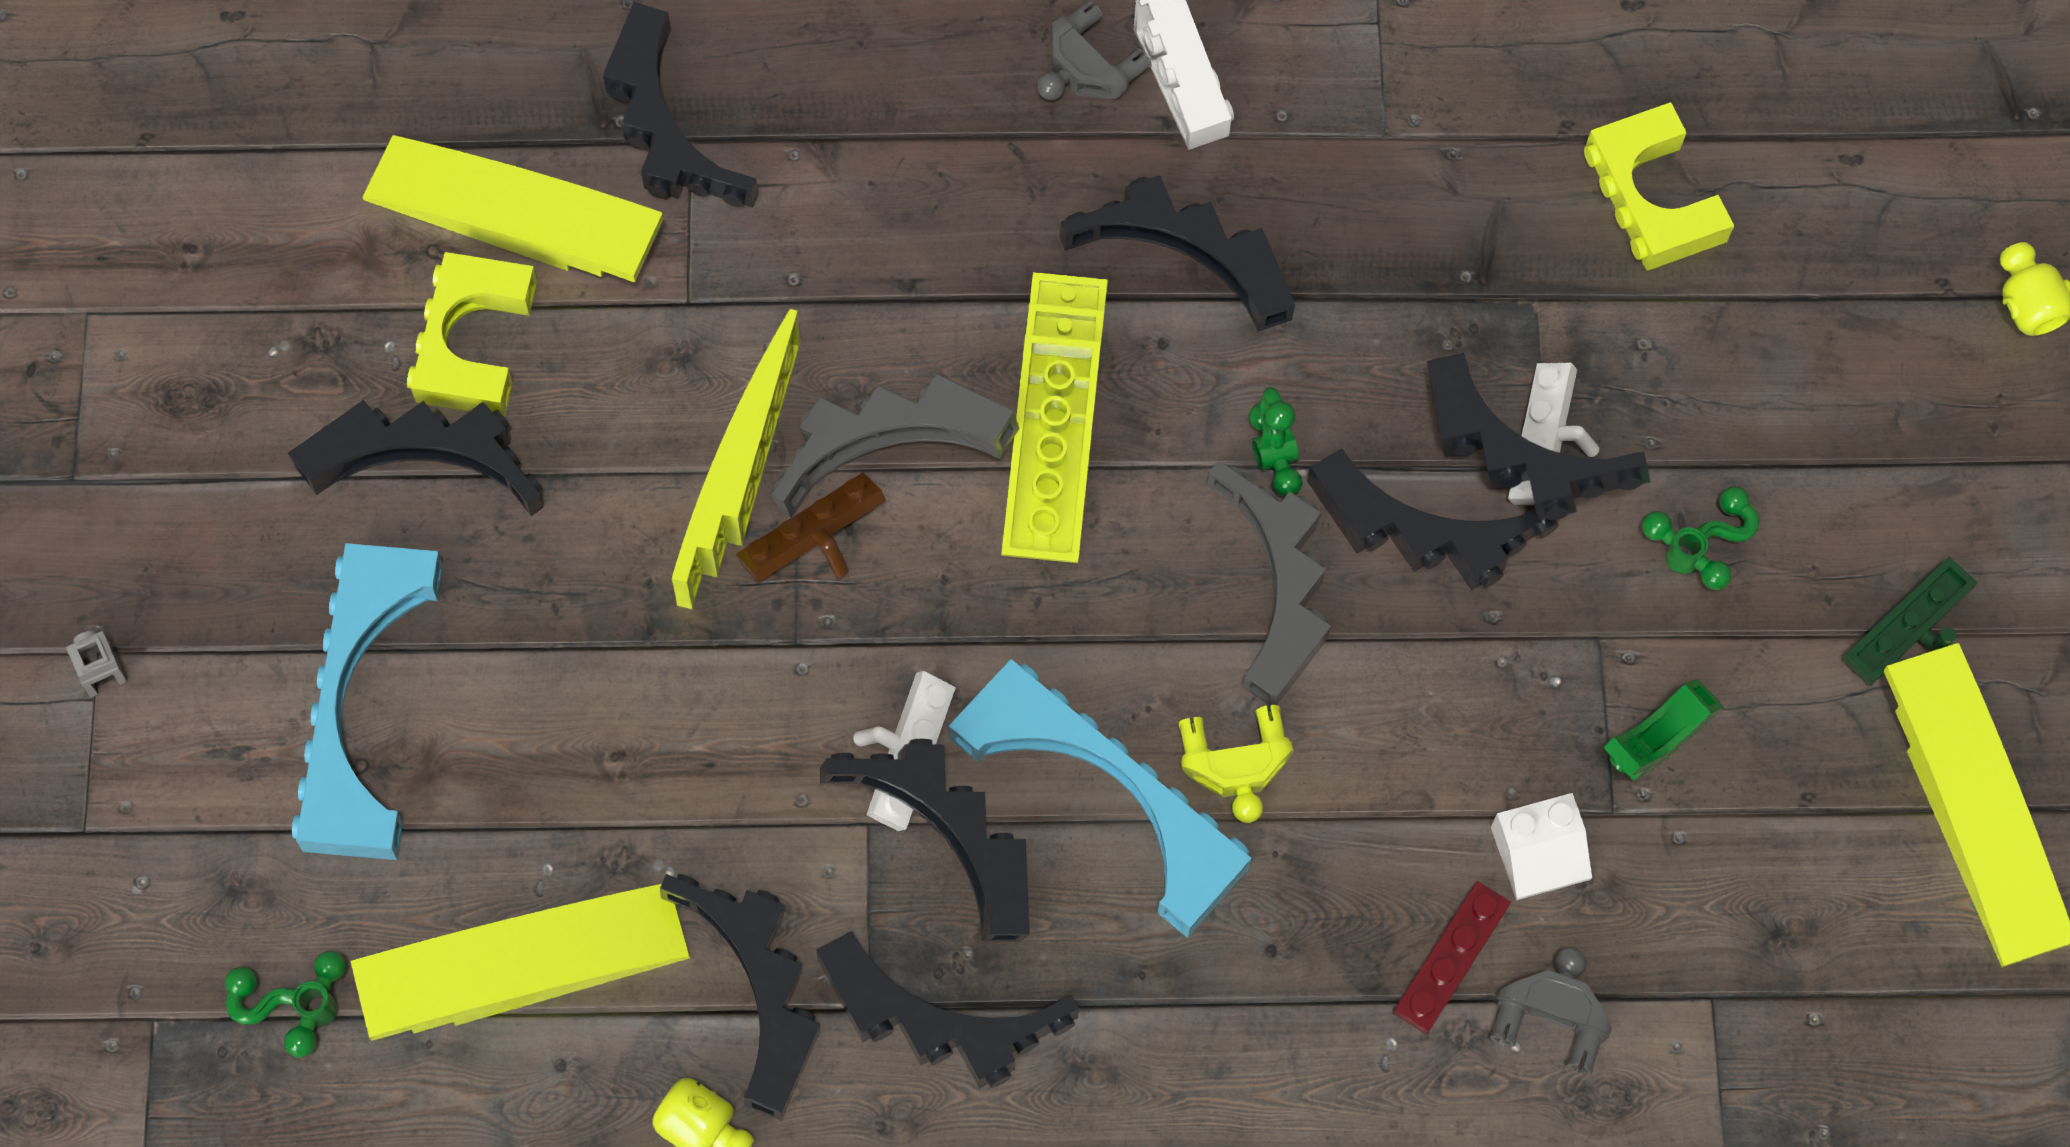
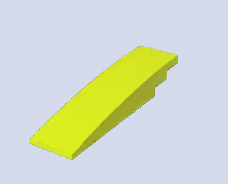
M394 135L363 195L364 201L569 271L570 267H574L600 277L606 272L632 282L636 281L664 220L663 213L590 188L480 156Z
M1033 272L1016 416L1020 429L1014 436L1002 556L1078 563L1108 282L1106 279Z
M790 309L770 342L734 412L709 469L672 575L677 606L693 609L702 575L718 578L727 543L743 546L801 344L797 310Z
M1956 643L1886 666L1884 674L1899 705L1895 712L1910 744L1907 753L2001 967L2070 945V920L2005 749L1960 644Z
M661 884L534 912L352 960L350 962L369 1038L371 1041L409 1030H412L413 1033H418L454 1022L455 1026L690 959L676 906L671 902L661 899Z

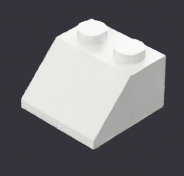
M1573 793L1497 813L1491 830L1516 900L1592 879L1586 830Z

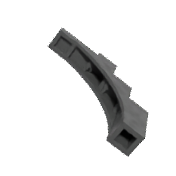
M938 374L935 375L930 384H926L921 389L917 398V404L878 385L873 394L863 400L858 416L820 397L814 407L806 410L801 420L800 430L806 440V444L798 447L793 457V463L785 475H780L774 483L771 496L778 511L792 518L815 484L841 465L863 454L900 443L939 441L975 448L1000 459L1020 428L1014 411Z
M1218 460L1209 471L1207 486L1236 505L1252 525L1266 553L1274 588V615L1271 629L1260 654L1245 674L1243 688L1269 706L1278 705L1327 641L1331 625L1327 623L1328 621L1322 613L1316 609H1306L1304 607L1323 583L1326 568L1323 567L1322 562L1315 555L1300 551L1317 529L1321 512L1318 511L1316 505L1304 496L1297 497L1290 491L1280 503L1271 490L1264 486L1257 487L1246 479L1245 474L1239 468L1233 465L1226 466Z

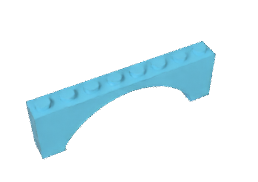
M345 543L344 555L337 558L335 576L336 579H339L338 591L332 592L329 602V613L333 615L332 627L325 630L323 638V650L327 652L326 663L319 666L317 674V687L321 689L319 702L313 703L311 710V725L315 726L313 740L308 739L305 746V763H309L307 777H301L298 788V798L302 801L301 813L294 816L292 824V837L296 839L303 852L398 860L403 821L398 811L387 810L362 785L352 770L343 742V702L354 669L374 640L388 626L411 609L428 600L438 601L443 563L438 551Z
M1010 659L949 725V739L978 763L986 755L1006 751H1050L1087 761L1117 779L1133 794L1146 812L1160 844L1164 863L1165 896L1159 902L1157 913L1185 937L1189 938L1249 870L1252 858L1248 855V848L1234 837L1228 839L1218 830L1219 826L1216 821L1204 812L1198 814L1188 806V799L1178 789L1174 787L1168 789L1157 780L1159 778L1157 773L1144 762L1138 764L1127 755L1129 753L1127 748L1120 741L1113 737L1107 739L1098 731V725L1091 717L1085 713L1078 715L1068 706L1069 702L1062 693L1054 688H1051L1049 691L1039 682V676L1033 669L1026 664L1019 666Z

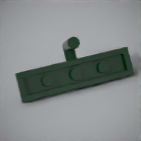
M1949 556L1847 652L1842 660L1866 683L1872 686L1884 674L1886 666L1896 663L1919 640L1930 651L1950 646L1957 636L1954 629L1946 627L1938 636L1931 629L1970 593L1978 582Z

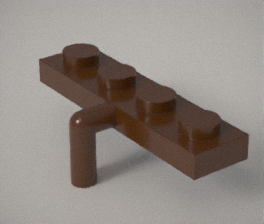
M861 473L824 498L815 501L810 507L793 518L784 521L779 527L765 536L753 541L736 555L740 564L759 583L818 544L822 548L835 577H843L848 573L849 569L836 541L831 535L886 501L882 490L866 474Z

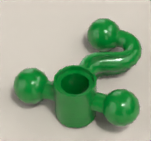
M1268 387L1263 391L1260 402L1252 407L1248 415L1249 422L1253 428L1262 433V436L1252 439V446L1259 469L1261 471L1271 468L1275 469L1276 474L1272 481L1273 488L1278 495L1285 498L1289 491L1297 495L1303 485L1299 472L1289 466L1290 463L1299 460L1297 443L1290 428L1295 422L1296 415L1291 404L1282 400L1279 391L1273 387Z
M1730 486L1722 491L1719 503L1724 513L1730 516L1740 515L1743 518L1744 524L1741 527H1735L1716 520L1706 522L1697 529L1686 527L1676 532L1672 529L1670 517L1662 511H1653L1644 517L1642 529L1645 536L1653 541L1663 540L1669 546L1665 559L1671 570L1680 574H1687L1697 569L1701 572L1703 584L1711 590H1721L1729 585L1731 569L1728 565L1720 560L1710 561L1704 554L1708 548L1707 540L1711 536L1733 542H1743L1752 538L1759 529L1757 511L1749 504L1748 493L1739 486ZM1683 546L1689 548L1694 555H1689L1682 552L1680 547Z
M325 951L319 954L314 962V971L317 976L316 981L304 982L296 990L291 988L271 990L251 1009H245L242 1006L243 998L251 995L256 989V974L247 967H236L230 970L225 978V987L228 991L226 998L227 1013L232 1020L239 1024L253 1025L264 1020L280 1004L293 1006L301 1016L298 1026L290 1029L285 1035L284 1046L289 1055L296 1058H304L310 1055L316 1048L314 1028L328 1025L337 1015V1001L329 990L332 982L341 979L345 973V959L336 951ZM323 997L322 1004L318 1009L307 1011L311 1000Z

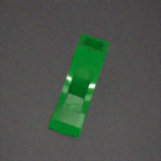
M1697 678L1685 683L1658 710L1638 726L1614 737L1603 748L1609 753L1613 766L1620 772L1627 773L1635 781L1682 747L1709 723L1724 706Z

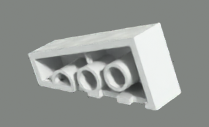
M1136 0L1133 30L1144 54L1146 53L1151 60V69L1188 150L1228 137L1231 121L1234 120V112L1230 102L1223 98L1218 76L1211 67L1186 0Z

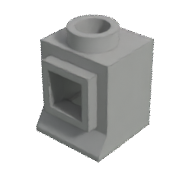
M95 631L83 632L73 639L74 644L66 647L81 685L90 698L98 695L93 683L114 675L120 685L127 682L112 645L103 631L99 633ZM101 652L103 658L88 665L84 664V659Z

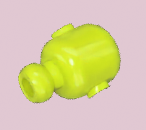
M2020 242L2006 248L2000 255L2001 266L2011 274V277L2003 286L2002 295L2004 300L2002 303L2007 305L2011 317L2020 331L2029 336H2039L2061 327L2070 320V281L2067 279L2063 280L2059 271L2052 265L2046 263L2036 264L2034 248L2027 242Z
M682 1078L673 1085L658 1106L652 1119L655 1131L676 1147H752L755 1141L748 1131L743 1129L736 1130L729 1125L734 1114L732 1104L717 1095L716 1091L708 1089L700 1082L691 1078Z

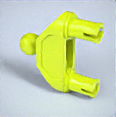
M1270 705L1271 711H1269V716L1267 706L1256 709L1255 714L1258 719L1262 742L1255 745L1212 751L1207 747L1203 718L1193 717V733L1190 718L1183 719L1178 723L1185 751L1180 761L1183 772L1195 782L1221 797L1237 795L1232 803V812L1235 818L1242 823H1252L1261 817L1263 804L1260 798L1253 793L1263 791L1286 764L1294 751L1292 741L1285 737L1280 715L1281 710L1278 705Z

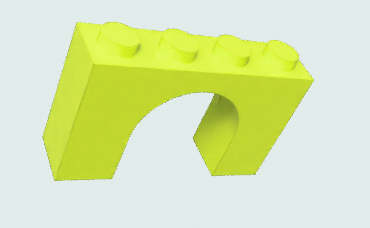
M1671 102L1591 130L1584 147L1587 163L1590 167H1595L1600 177L1599 183L1602 193L1606 198L1610 197L1615 207L1617 223L1622 229H1626L1631 239L1630 245L1633 255L1637 260L1642 261L1646 271L1727 243L1734 228V224L1719 195L1685 207L1667 209L1651 204L1635 188L1632 179V172L1635 168L1645 162L1681 149L1687 132Z
M444 253L442 265H436L433 274V286L436 287L433 299L428 298L425 305L424 318L427 321L425 332H419L416 341V354H419L416 366H411L408 372L407 387L411 389L416 403L424 401L427 405L469 412L484 402L491 412L497 409L505 417L513 386L509 368L463 360L447 348V339L454 324L460 318L473 311L489 309L530 316L538 283L533 266L455 253Z

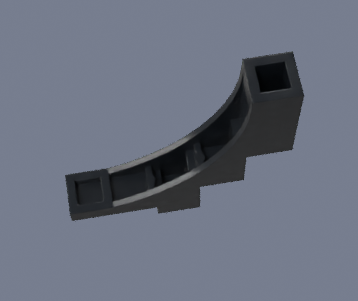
M633 2L603 73V80L607 94L622 102L631 101L622 121L625 141L639 149L650 148L641 170L644 189H647L657 197L665 198L670 196L679 199L683 187H687L697 195L706 196L709 194L722 198L726 203L733 206L745 205L753 208L758 197L756 178L721 168L706 158L687 140L670 116L660 89L662 56L671 32L669 14L666 11Z
M1160 175L1153 178L1141 177L1131 182L1130 185L1125 186L1123 202L1111 201L1104 204L1098 210L1086 214L1084 212H1077L1067 217L1066 220L1061 221L1060 239L1065 251L1100 239H1125L1157 244L1196 260L1222 279L1247 309L1257 332L1292 321L1295 303L1263 229L1260 228L1254 231L1242 230L1235 233L1230 239H1227L1212 202L1201 205L1199 203L1189 204L1176 213Z
M1464 353L1427 361L1442 441L1447 457L1454 455L1468 456L1477 450L1484 449L1487 469L1493 488H1512L1518 486L1521 482L1530 480L1539 520H1559L1568 514L1577 512L1575 498H1595L1607 491L1616 489L1632 490L1644 483L1650 482L1644 451L1606 460L1581 458L1546 449L1511 430L1489 409L1478 393L1470 376Z
M362 400L288 452L295 469L316 495L352 474L375 466L405 461H432L467 468L495 480L511 491L530 516L544 508L540 493L543 492L542 487L531 473L525 476L517 467L520 461L508 446L510 441L506 430L510 426L499 410L496 409L491 412L484 402L450 425L438 408L431 411L424 401L390 424L378 407L372 411L367 403Z
M1343 449L1310 466L1307 478L1308 484L1356 554L1366 548L1373 551L1382 546L1390 537L1414 572L1424 566L1427 569L1437 566L1447 555L1471 591L1482 584L1487 588L1498 582L1504 576L1503 572L1508 557L1517 554L1527 545L1526 541L1537 535L1539 538H1544L1559 526V520H1539L1536 508L1521 516L1490 521L1457 520L1420 511L1393 498L1373 484L1354 465Z
M920 738L912 739L909 741V744H905L897 754L898 759H894V755L887 753L873 754L870 756V759H855V755L852 753H835L831 755V758H826L820 767V783L861 784L879 790L915 810L945 838L958 856L975 893L980 915L982 941L1021 942L1030 934L1026 839H1014V835L1011 833H996L990 835V839H987L985 792H973V787L954 786L950 787L949 791H946L944 745L932 744L931 739Z
M666 874L660 886L661 899L698 913L712 925L738 957L749 979L759 1015L760 1036L756 1064L744 1096V1106L782 1121L820 1033V1023L815 1022L816 1017L813 1014L800 1008H793L792 1012L786 1010L802 974V964L796 962L798 958L794 954L783 949L776 948L774 952L769 951L784 916V905L779 903L780 899L777 896L763 890H758L757 893L747 890L741 904L735 902L736 898L728 892L714 889L712 893L698 887L699 882L689 876L677 874L675 878Z
M852 931L816 949L818 962L862 1043L870 1038L873 1042L884 1039L894 1031L893 1026L898 1024L920 1065L929 1061L931 1065L938 1064L949 1058L953 1054L951 1049L957 1047L979 1089L989 1084L990 1088L997 1087L1012 1077L1010 1072L1015 1070V1059L1012 1053L1017 1051L1018 1055H1022L1031 1051L1040 1044L1038 1039L1051 1032L1054 1036L1061 1035L1074 1027V1020L1078 1019L1079 1007L1072 995L1035 1014L1018 1017H972L932 1006L910 995L885 976L866 955Z

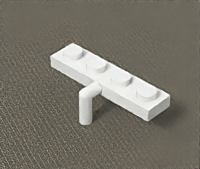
M1537 363L1522 437L1539 446L1559 453L1562 441H1575L1586 456H1596L1599 452V446L1581 426H1566L1577 373L1576 367L1572 363ZM1530 480L1510 488L1508 499L1513 505H1535Z
M925 671L917 672L896 732L893 733L880 726L857 731L853 737L854 743L860 747L880 743L890 748L888 754L894 755V759H898V752L905 744H909V741L912 739H931L932 744H936L956 687ZM875 789L866 815L897 831L907 829L913 809L898 799Z

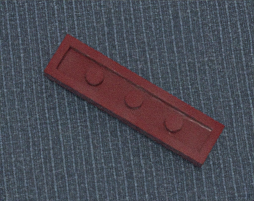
M1477 881L1396 1006L1393 1014L1425 1035H1428L1509 908L1511 901Z

